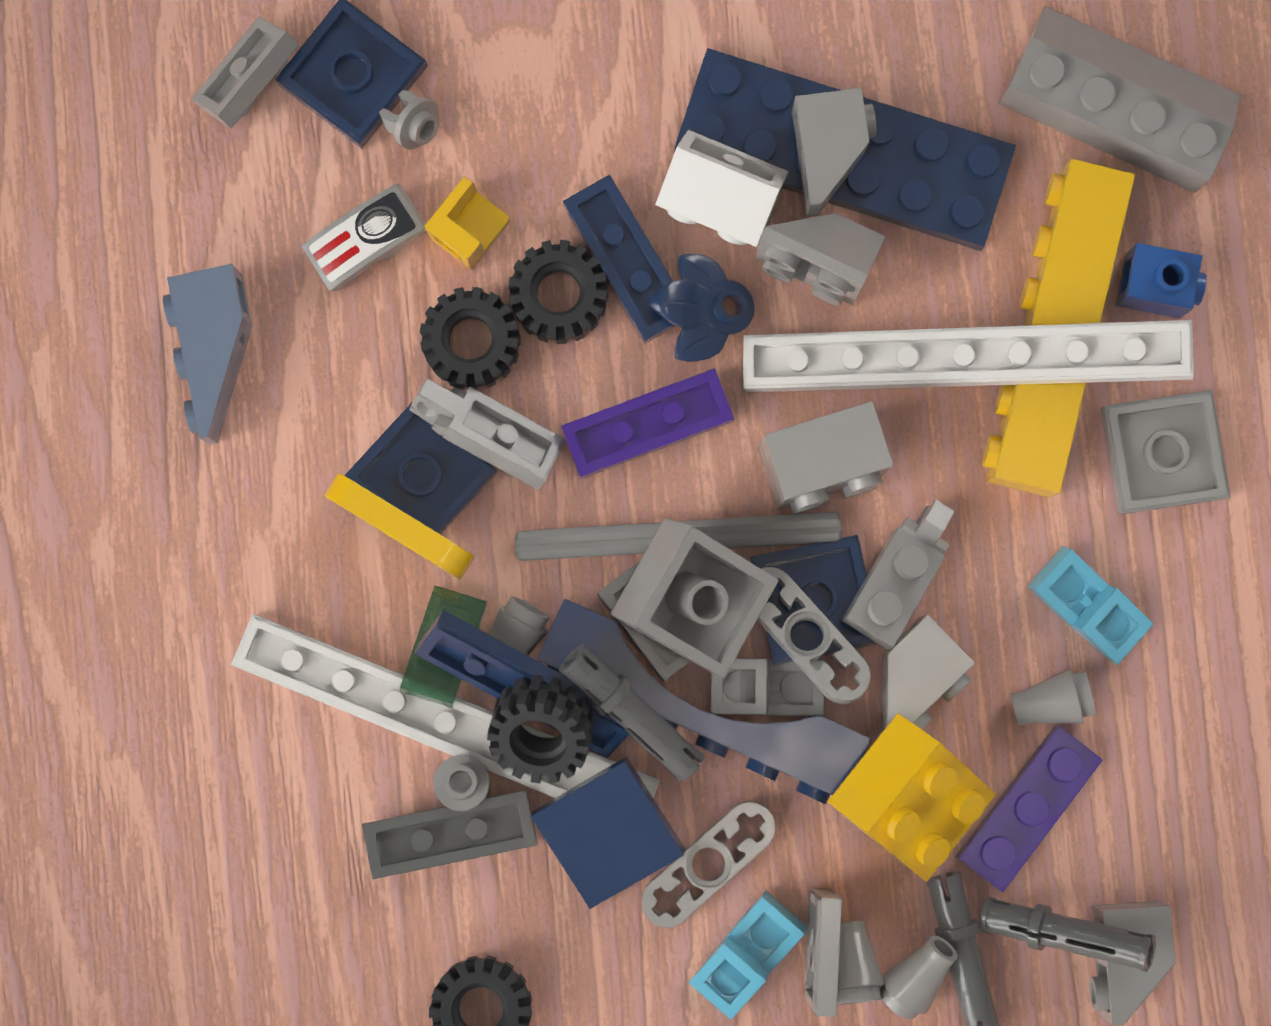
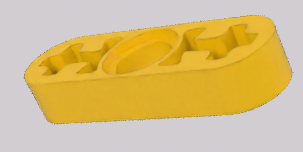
M339 472L324 494V497L459 580H461L475 557Z

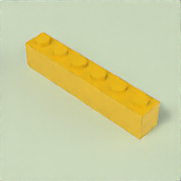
M1072 158L1061 170L1060 174L1052 173L1044 199L1045 205L1052 206L1048 226L1040 224L1032 249V256L1040 258L1035 278L1027 277L1020 298L1019 308L1027 310L1024 326L1101 322L1135 174ZM1086 383L1001 385L994 409L995 414L1002 415L998 435H989L982 457V466L990 468L986 482L1048 498L1059 494Z

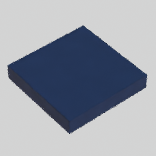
M338 0L275 81L282 89L362 149L383 123L379 111L385 108L392 112L401 101L399 93L402 90L408 91L428 65L425 59L350 2Z
M411 402L344 476L441 535L498 471L490 463L442 438L443 435H439L432 430L433 425L409 410L412 405Z
M858 535L844 537L838 541L820 542L750 557V563L760 569L773 567L787 573L855 649L878 645L841 621L867 576ZM777 583L767 603H773L782 613L781 618L773 621L778 628H782L786 619L792 613L803 608L798 602H794L790 610H788L779 599V594L783 588ZM808 620L796 623L790 632L793 644L803 651L815 650L821 645L823 640L820 627ZM766 631L773 666L793 662L790 656ZM831 643L823 656L834 654L840 651L835 643Z
M627 756L537 808L530 816L589 909L684 856L686 850Z

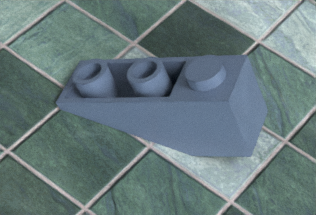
M233 264L167 277L170 294L163 295V307L167 322L170 327L177 326L181 346L173 349L176 370L181 380H188L191 400L184 401L186 421L190 432H198L199 438L210 445L216 444L219 441L252 329L242 274Z

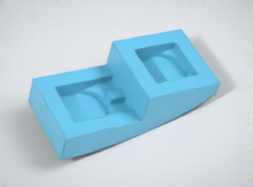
M1065 546L1059 549L1027 586L1080 636L1117 665L1154 624L1118 588L1108 585L1071 548Z
M765 890L690 979L689 984L732 1020L767 981L770 972L805 935L808 927Z

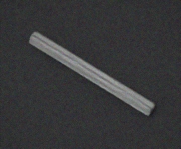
M836 512L678 521L695 527L728 549L833 542L840 540L842 534L841 519ZM662 522L519 531L515 535V553L517 559L521 561L645 554Z

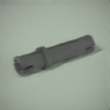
M584 643L574 648L566 656L564 661L569 663V665L565 662L562 663L559 671L593 700L592 707L601 715L607 713L612 719L616 720L636 741L665 765L679 781H684L695 773L700 766L698 763L704 759V754L686 741L676 729L651 706L646 704L631 689L632 682L623 674L617 676Z
M961 872L946 873L947 877L945 879L950 897L946 896L941 874L930 877L926 885L929 887L939 927L935 929V935L950 943L958 956L950 970L964 1026H980V1020L984 1026H999L975 936L980 932L977 920L970 917L961 881Z
M989 897V900L985 901L981 912L980 928L983 933H993L1026 941L1031 949L1042 951L1047 946L1090 958L1138 968L1144 972H1148L1153 963L1156 938L1152 934L1146 935L1103 925L1098 922L1056 914L1047 905L1037 904L1034 908L997 900L994 897Z

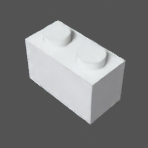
M688 130L675 150L655 205L666 209L668 214L677 221L686 224L700 223L716 230L721 238L737 245L748 243L757 247L761 235L770 220L789 171Z

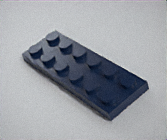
M707 48L674 147V153L686 132L690 130L789 171L782 188L803 195L792 117L795 96L839 91V89ZM863 97L864 105L873 104L877 128L876 137L869 138V144L864 156L828 203L982 251L985 247L1016 145Z

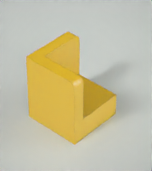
M464 176L424 227L430 239L472 270L509 224V217L479 194L474 182Z

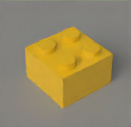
M897 713L827 802L884 850L927 882L938 867L946 861L949 853L971 825L980 818L996 793L943 744Z

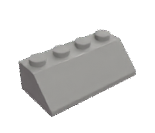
M1044 6L999 104L1195 193L1213 176L1234 129L1241 94Z

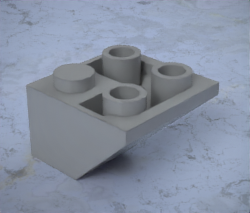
M837 213L766 226L761 235L755 259L764 263L761 269L765 273L778 280L790 283L794 277L813 286L811 293L824 302L840 306L842 301L853 305L886 236Z

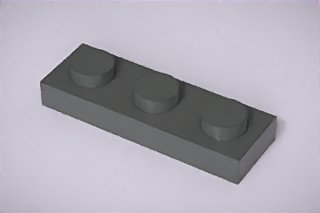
M527 790L486 798L482 804L470 811L458 812L447 807H440L362 824L372 880L537 846L534 822L530 817L532 812Z

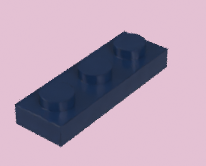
M610 174L565 199L563 206L592 256L595 255L600 262V268L605 272L606 280L643 343L646 344L676 327L660 316L649 305L650 299L662 287L673 281Z

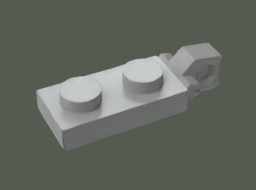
M427 378L409 409L433 425L432 430L439 435H443L442 438L537 490L545 483L565 441L561 436L472 387H469L467 391L453 387L452 391H449Z
M934 500L930 507L928 505L925 507L917 522L907 517L901 526L892 531L841 621L884 649H892L945 558L943 554L946 552L949 543L941 539L940 536L944 532L954 511L938 500Z

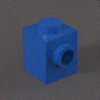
M1137 243L1125 254L1116 306L1180 319L1190 312L1194 305H1200L1207 283L1206 273L1200 272L1203 255Z

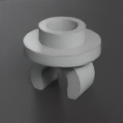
M402 90L399 93L404 108L400 114H392L389 110L383 108L379 113L385 129L390 134L395 135L397 143L406 149L412 150L427 144L436 135L439 127V109L432 100L426 97L417 98L414 93Z
M457 755L448 758L439 766L434 776V791L437 798L445 807L453 811L465 812L477 808L486 799L489 792L490 778L488 772L479 760L471 756Z

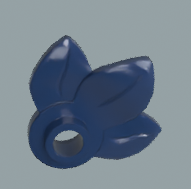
M696 253L682 254L678 258L681 279L662 287L650 299L649 305L664 319L682 328L675 345V358L685 362H697L710 359L719 354L729 335L737 334L747 328L753 319L755 307L753 298L747 288L739 282L728 280L719 264L712 258ZM724 298H730L734 301L736 305L734 316L728 315L724 311L722 306Z

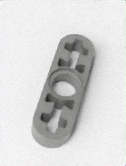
M762 568L763 571L779 580L778 584L783 588L779 594V599L783 605L790 610L793 603L798 602L803 609L792 613L786 619L783 627L778 628L773 621L781 618L782 613L773 603L768 602L765 604L757 621L826 698L838 704H849L858 700L870 684L871 674L867 662L787 573L778 568ZM800 621H812L820 627L823 640L821 645L815 650L803 651L793 644L790 632L792 627ZM831 643H835L840 649L831 657L842 669L852 665L857 670V674L853 679L857 688L853 691L846 686L836 690L831 685L835 673L826 662L822 664L820 670H816L810 664V662L820 659L827 652Z
M744 801L733 806L686 848L684 856L667 865L646 885L642 894V908L646 917L653 924L664 928L675 927L685 921L771 843L775 834V821L769 810L753 801ZM744 812L747 816L754 817L759 813L764 819L759 825L763 835L756 841L750 836L744 837L735 845L744 854L737 861H734L727 846L715 839L714 836L724 829L726 836L730 839L740 829V825L736 820L740 814ZM703 848H714L724 857V869L715 879H701L692 869L694 855ZM679 867H683L688 880L703 891L697 897L692 898L687 888L676 900L680 908L677 913L672 915L668 910H664L660 914L656 913L653 910L657 903L654 891L659 887L666 892L672 891L681 883V880L672 874Z

